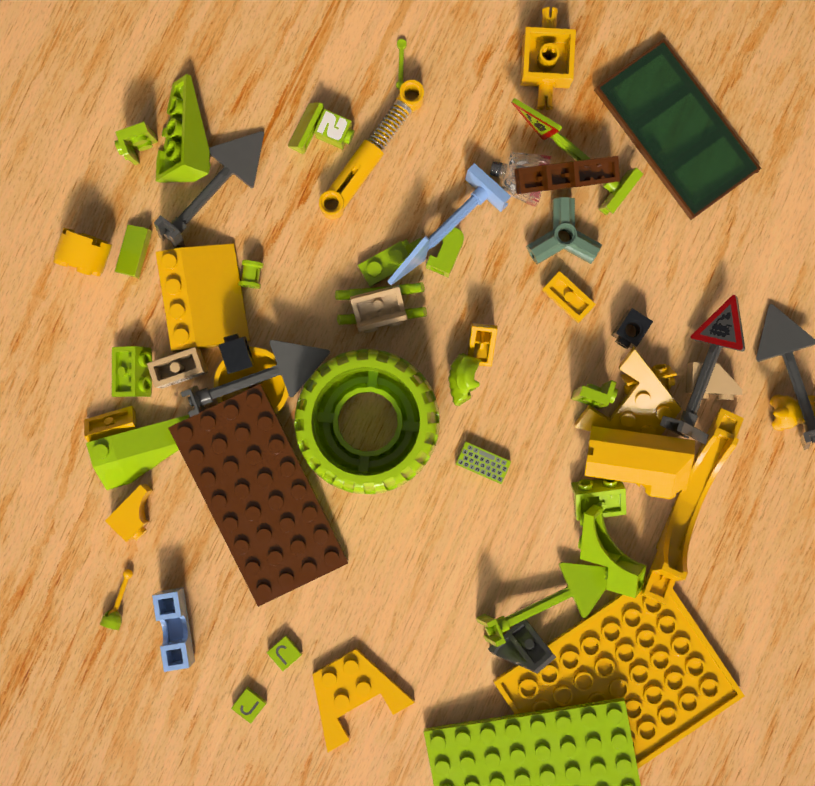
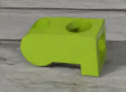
M454 228L442 239V247L437 258L430 255L426 269L449 278L463 245L464 235L461 230Z

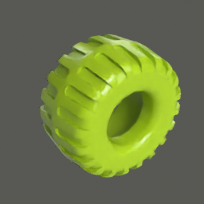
M359 349L331 358L310 376L297 401L294 426L299 449L310 468L319 477L332 486L347 492L378 494L404 485L423 469L429 461L438 440L440 415L435 394L426 378L416 367L407 360L386 351ZM373 392L384 396L392 403L397 413L398 425L394 437L386 446L375 451H362L353 448L344 440L339 430L338 418L342 407L351 397L359 393Z

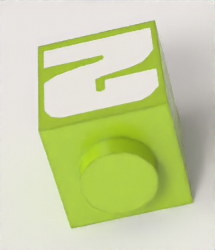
M324 109L314 133L317 139L343 150L346 143H351L355 130H352L351 120Z

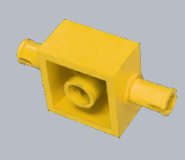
M550 7L543 8L542 28L526 27L522 40L520 86L538 87L537 109L543 110V106H545V110L553 109V88H570L574 79L576 29L556 28L558 9L552 7L550 17Z

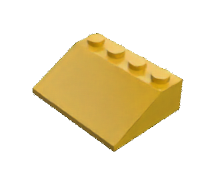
M235 244L181 247L155 252L171 351L179 353L194 347L198 349L217 347L219 344L225 343L224 337L237 333L239 338L246 336L247 341H250L242 286L238 285L241 280Z

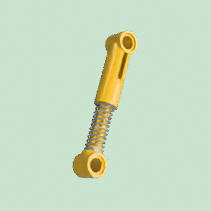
M407 80L401 85L400 93L396 98L394 106L388 111L389 114H386V117L383 118L384 121L378 124L376 131H373V135H370L371 138L368 140L364 139L329 189L320 196L319 207L326 218L337 219L343 215L345 207L383 157L382 149H385L384 145L388 146L387 142H390L389 139H393L392 135H395L394 132H398L397 128H400V124L403 125L402 121H406L405 117L408 118L411 112L413 113L422 106L424 102V88L420 82ZM413 91L418 94V97L414 100H409L405 95ZM329 200H336L339 203L335 210L325 208Z

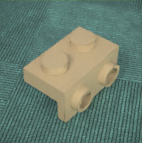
M399 284L350 297L359 332L370 333L378 330L380 326H398L404 320H407Z

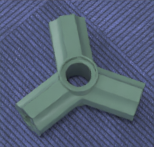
M554 198L552 200L553 230L526 246L531 258L538 265L564 249L592 264L602 244L576 230L575 198ZM566 231L570 236V240L568 242L561 241L558 237V232Z

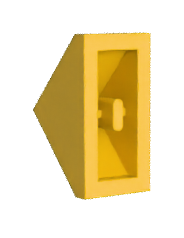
M472 323L470 326L468 356L481 359L480 366L492 367L497 325Z

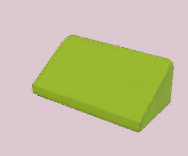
M322 103L308 104L288 143L289 148L305 154L323 113L324 106Z
M127 225L115 268L116 273L140 278L152 234L150 229Z

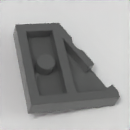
M526 619L514 625L503 635L506 641L505 644L498 647L491 645L488 648L492 654L537 674L556 658L555 654Z

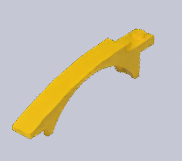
M723 408L719 409L707 432L709 436L706 444H701L693 461L687 490L683 493L679 491L656 546L658 550L641 595L667 605L675 581L686 580L688 574V549L696 519L716 475L738 444L739 439L737 436L744 420L743 417Z

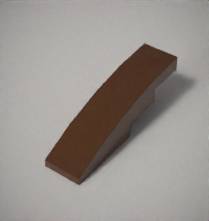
M618 156L514 169L517 194L620 181Z

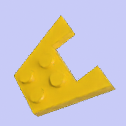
M633 346L620 363L619 369L637 380V383L610 418L589 405L575 422V428L591 432V426L661 435L666 429L660 426L662 417L675 418L681 411L679 403Z
M357 648L328 663L312 674L327 753L350 740L339 717L380 693L393 715L415 703L411 696Z

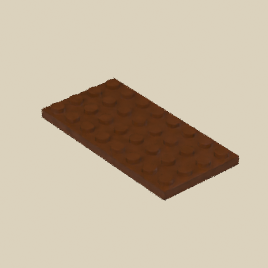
M261 383L203 410L199 414L168 427L258 607L348 564V559Z

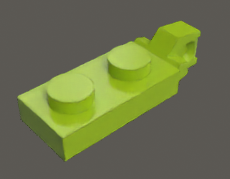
M419 238L410 244L407 239L402 242L400 241L358 264L369 287L392 276L422 239Z

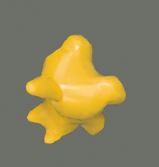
M780 394L771 397L770 404L775 408L773 411L775 419L771 424L775 430L791 429L797 424L805 422L797 399ZM807 395L815 416V395Z

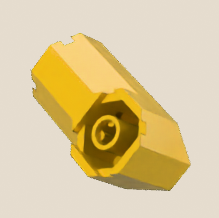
M591 426L585 476L635 483L639 487L641 484L645 488V493L651 497L672 499L676 497L677 492L681 491L683 493L687 490L695 455V440Z

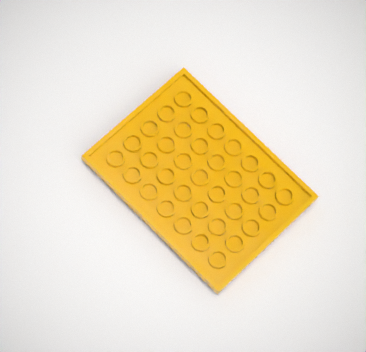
M673 589L667 605L641 595V592L636 598L622 594L618 595L587 616V618H584L547 643V646L555 654L556 658L538 674L515 665L493 680L514 714L624 698L638 769L745 697Z

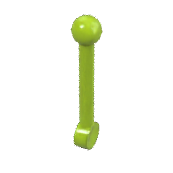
M404 39L397 41L399 73L396 87L399 90L404 83V49L407 46Z

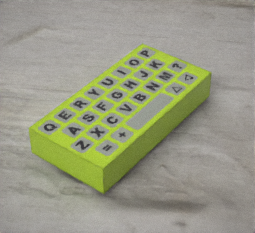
M468 442L464 443L456 465L499 484H502L511 464V461Z

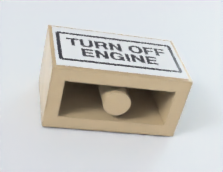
M196 347L147 363L154 387L161 389L208 373L201 349Z

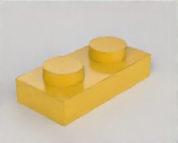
M560 271L542 289L548 297L577 323L596 305Z
M133 406L84 419V437L87 442L136 429V412Z

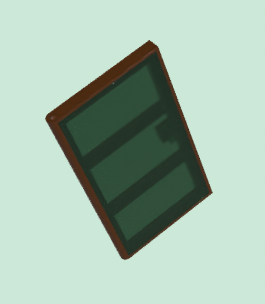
M665 39L659 41L655 46L594 89L595 93L690 220L762 169Z

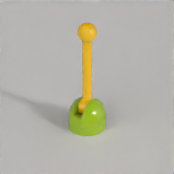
M131 569L124 570V579L114 608L108 610L102 616L101 626L113 630L120 629L122 616L118 609L128 580L133 576Z

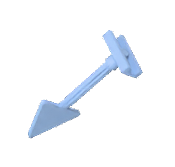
M474 163L467 170L465 178L475 188L470 194L471 197L429 238L425 236L387 282L390 285L394 284L424 262L428 250L436 246L477 205H481L487 199L495 208L502 212L508 206L507 201L511 196Z

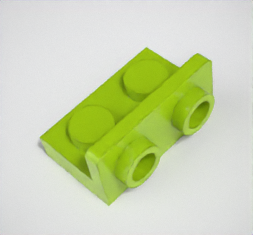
M145 122L115 132L118 138L115 141L118 153L134 165L140 164L135 150H148L153 147L152 144L158 142L155 132Z
M112 347V397H151L152 378L147 363L152 362V349L150 347Z
M613 380L602 384L601 388L587 383L586 386L575 389L571 399L601 409L609 406V403L613 404L618 393V389L615 388L617 382Z
M582 479L571 483L577 521L581 520L583 512H586L593 504L603 507V517L626 515V488L622 481Z

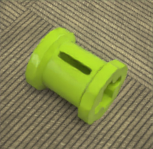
M242 260L243 273L238 285L246 288L260 289V271L264 264L257 261Z

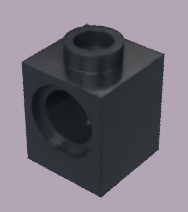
M631 308L627 310L612 336L616 338L615 342L625 349L632 348L633 346L637 347L653 321ZM627 324L635 327L636 335L634 337L626 334L625 328Z
M237 333L223 338L225 343L219 344V348L228 374L255 365L246 336L239 338Z

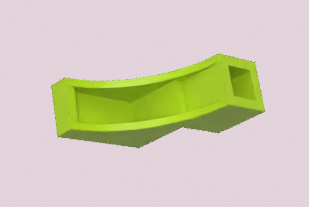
M593 504L586 512H583L580 520V526L583 527L582 535L578 542V548L581 549L580 559L606 566L604 579L607 580L606 590L636 598L644 586L646 565L631 559L615 545L605 527L603 507Z

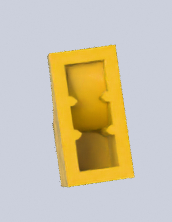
M147 484L139 485L105 520L125 542L133 539L137 541L147 531L145 526L149 521L145 516V504L150 493L153 491Z

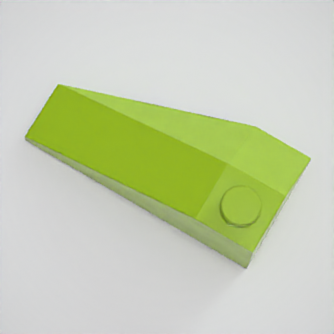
M186 74L174 82L171 89L167 108L170 120L166 128H163L162 137H165L163 151L158 150L156 159V181L159 183L195 182L208 175L211 166L209 162L210 150L191 75Z
M181 416L87 442L86 445L93 469L105 489L110 490L134 482L147 471L156 467L160 462L179 451L168 427L190 416Z

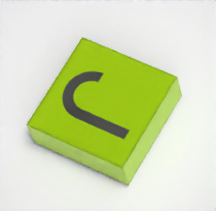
M287 635L267 651V654L282 671L287 669L303 654Z
M247 687L231 709L251 724L267 701Z

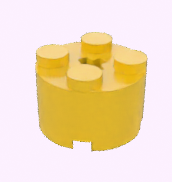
M63 227L53 256V262L65 267H75L77 272L85 275L101 276V273L104 272L112 244L85 233H74L75 230Z

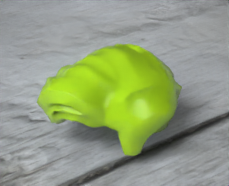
M464 353L458 355L451 364V370L449 371L450 393L455 406H460L471 399L470 392L480 386V383L474 380V376L482 360Z

